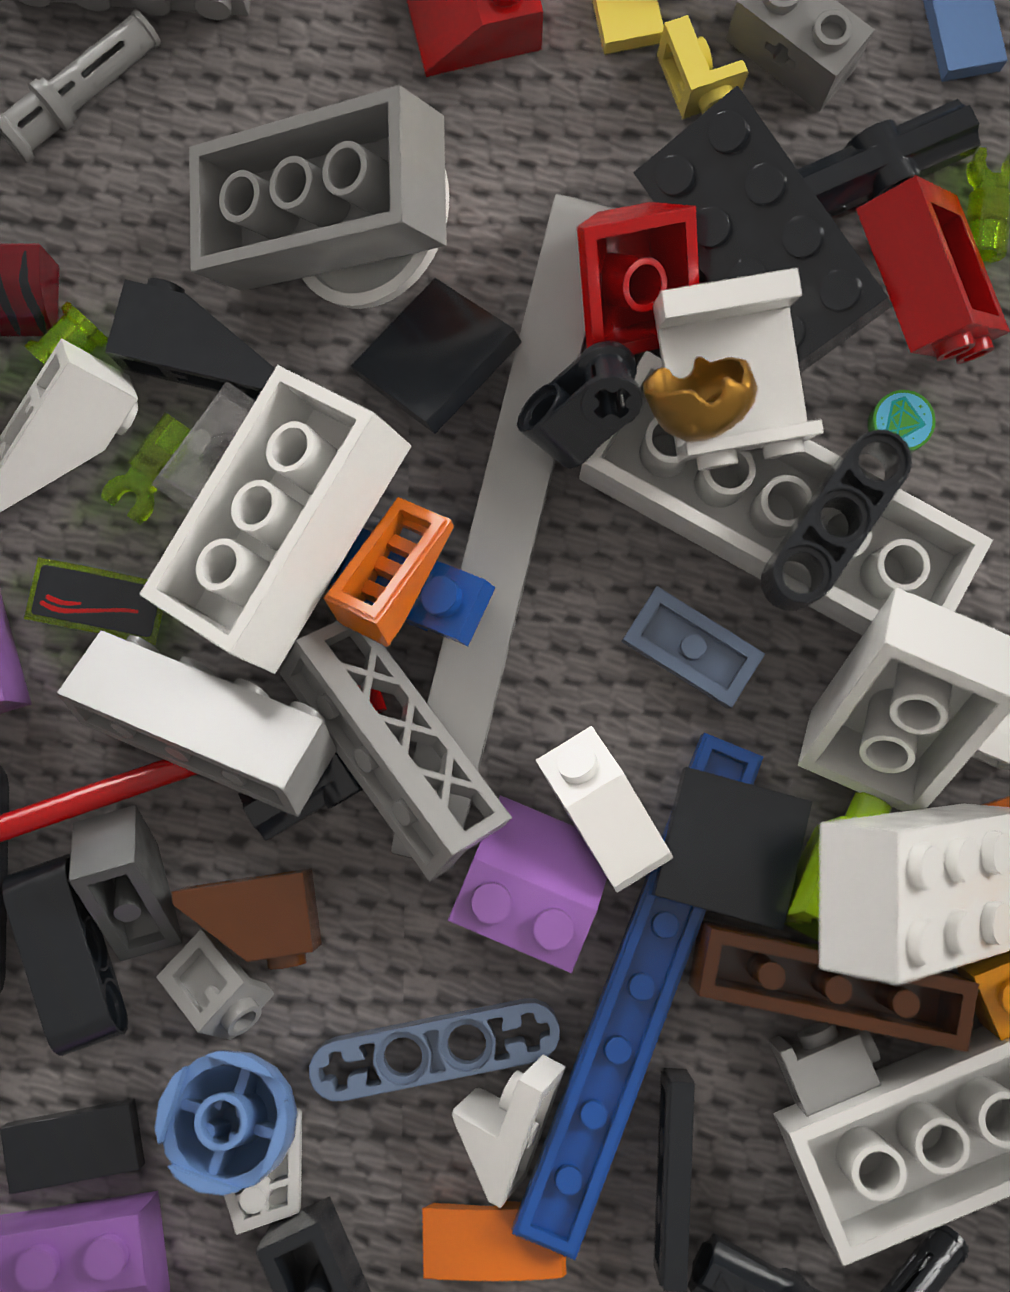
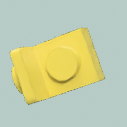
M688 15L664 23L657 57L682 119L699 113L704 114L736 86L742 91L749 73L744 60L713 70L709 45L704 37L697 38Z

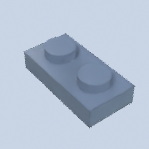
M658 586L655 587L621 641L727 709L733 707L765 655L764 652Z

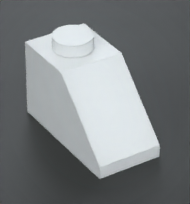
M592 726L536 759L557 799L616 893L673 859L670 850L623 771Z

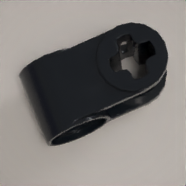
M613 341L598 342L588 347L580 357L555 379L536 390L527 400L518 416V430L565 468H576L586 462L599 446L622 427L632 422L640 413L643 402L640 386L635 381L637 373L635 357L630 349L619 342ZM622 394H623V400H624V404H625L624 406H623V403H622V397H621Z

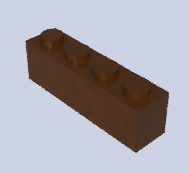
M704 920L701 923L697 934L688 982L699 997L968 1052L979 983L947 970L904 983L894 984L819 969L820 944Z

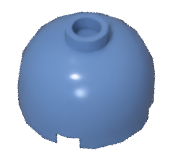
M222 1050L196 1059L192 1064L184 1066L172 1076L158 1103L155 1133L158 1144L163 1143L165 1155L171 1162L167 1166L177 1180L196 1192L224 1196L257 1185L282 1163L295 1138L298 1111L292 1087L276 1066L253 1053Z

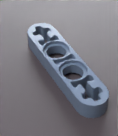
M524 998L340 1035L326 1040L317 1049L309 1065V1079L313 1089L321 1097L330 1101H347L535 1063L542 1055L548 1057L556 1049L560 1039L559 1022L554 1010L546 1002L536 998ZM526 1013H534L537 1023H548L549 1030L543 1031L539 1035V1045L527 1046V1041L522 1036L504 1039V1045L508 1053L495 1054L496 1034L489 1019L502 1017V1032L519 1028L522 1023L521 1015ZM461 1025L477 1027L486 1039L484 1051L472 1060H463L456 1057L451 1052L448 1044L450 1033ZM409 1038L419 1045L422 1052V1061L415 1070L408 1073H400L389 1066L385 1057V1049L392 1040ZM373 1043L375 1045L373 1065L380 1079L369 1080L370 1066L351 1071L345 1085L338 1084L336 1075H325L323 1068L331 1062L333 1052H341L344 1062H354L365 1059L367 1055L366 1048L364 1047L365 1044Z

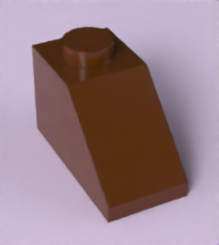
M312 868L186 886L171 892L172 902L176 908L245 961L266 959L268 970L284 969L306 964V953L314 952L322 945Z

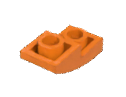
M506 1201L501 1208L496 1205L481 1206L432 1203L422 1208L423 1279L454 1281L557 1279L567 1275L566 1256L512 1234L511 1227L521 1202Z

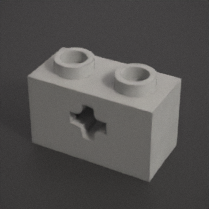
M737 0L726 41L820 112L857 68L875 29L836 0Z

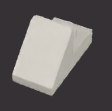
M542 1055L525 1073L518 1070L515 1071L506 1084L501 1098L484 1089L475 1088L453 1109L454 1123L486 1197L490 1203L499 1208L503 1206L526 1178L566 1066L545 1055Z

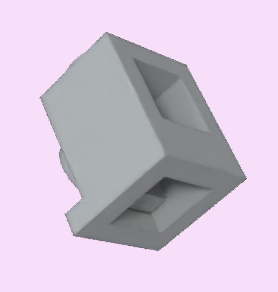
M817 1022L802 1029L797 1034L799 1042L789 1045L781 1036L768 1040L793 1101L807 1117L881 1085L872 1065L880 1061V1054L868 1031Z

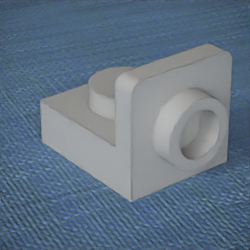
M200 929L156 976L198 1033L231 1040L248 1031L260 1018L263 1006L274 995V992L266 983L250 978L225 946L203 929Z

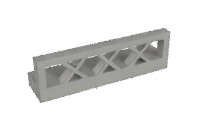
M338 621L295 641L280 675L301 703L314 708L325 718V724L337 749L336 753L429 882L448 871L466 850L501 829L510 821L511 815L384 645L345 627ZM350 636L365 656L364 669L341 663L329 646ZM371 689L395 696L403 707L401 720L377 713L369 702ZM410 740L432 746L441 758L439 773L416 766L408 755ZM449 793L470 798L485 819L464 831L448 809Z

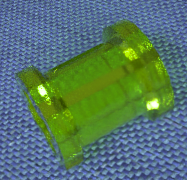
M67 301L61 307L64 315L38 342L30 339L24 346L45 365L61 338L89 354L97 346L105 348L108 338Z

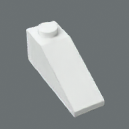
M60 339L0 435V512L105 451L116 433L123 435L130 428L138 411V397L129 375L66 340Z

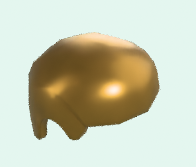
M698 356L694 359L691 373L684 378H677L673 376L669 369L660 367L643 384L645 398L657 422L667 433L686 442L708 440L720 436L733 428L750 411L755 403L758 391L748 361L734 357L709 362L705 358Z

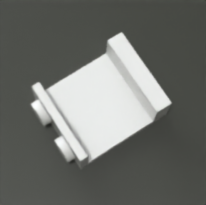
M798 268L661 291L653 304L662 366L669 369L673 376L684 378L691 373L694 359L698 356L705 358L709 362L727 357L745 359L751 367L758 387L756 400L750 411L742 421L722 435L694 442H686L674 436L678 462L696 459L699 471L738 464L737 452L759 448L763 449L764 459L786 457L805 452L803 441L824 433L822 419L807 421L790 306L802 296Z

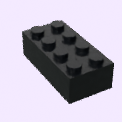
M738 86L633 172L653 202L696 206L698 262L700 269L709 282L798 268L802 296L790 306L800 373L893 306L881 286Z

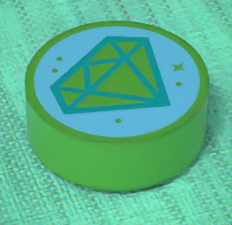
M897 390L885 395L873 407L868 417L867 427L868 432L873 430H889L898 434L908 444L911 453H913L931 438L935 429L936 419L934 410L925 397L911 390Z

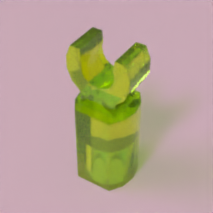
M979 147L967 165L966 175L970 185L975 190L968 197L966 219L982 261L994 263L1005 258L1008 250L1010 230V189H1008L1010 185V153L1002 162L1001 173L992 172L986 165L987 148Z
M164 413L128 461L131 465L129 471L125 475H118L109 480L102 490L101 498L115 506L124 493L129 491L135 492L136 503L130 509L127 516L138 524L143 523L153 512L155 505L153 494L159 486L162 488L167 486L200 441V437L171 415Z

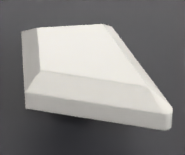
M297 1108L295 1138L282 1163L257 1185L224 1195L236 1235L300 1212L302 1111L300 1108Z

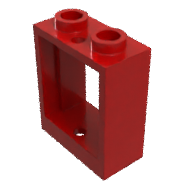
M916 175L856 208L910 353L936 357L937 361L955 358L957 364H963L990 353L995 349L992 340L1010 333L956 194Z

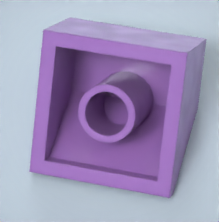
M500 795L499 801L512 818L504 827L480 842L448 921L572 973L596 915L607 877L575 826Z

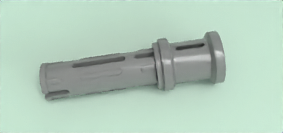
M136 9L133 10L128 18L94 45L90 46L52 79L47 81L42 77L40 80L35 78L28 84L30 92L3 114L0 113V135L25 163H29L35 158L33 150L60 128L68 131L74 126L73 122L77 119L74 114L75 111L110 83L114 82L154 47L157 48L161 44L155 29L143 14Z

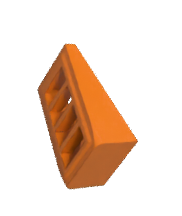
M397 497L324 596V600L337 621L345 627L388 647L404 624L454 528L451 519ZM406 528L423 537L416 544L399 535L402 529ZM390 552H393L407 559L401 565L388 559ZM378 575L390 580L387 587L375 583ZM365 599L373 602L374 605L371 606L365 603Z

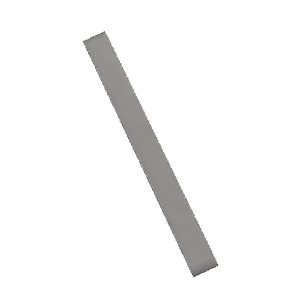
M560 194L555 195L519 335L522 343L515 351L461 566L462 571L486 579L496 588L469 646L446 637L443 638L427 701L428 706L478 773L556 461L518 430V416L527 400L536 390L550 383L582 355L586 333L577 226L596 212L616 208ZM417 742L413 762L418 768L439 773L441 758L432 746ZM449 793L448 809L463 830H465L472 800ZM394 833L391 853L412 858Z

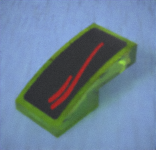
M38 557L24 620L85 633L98 634L102 630L124 640L129 635H134L156 646L164 610L139 595L148 579Z

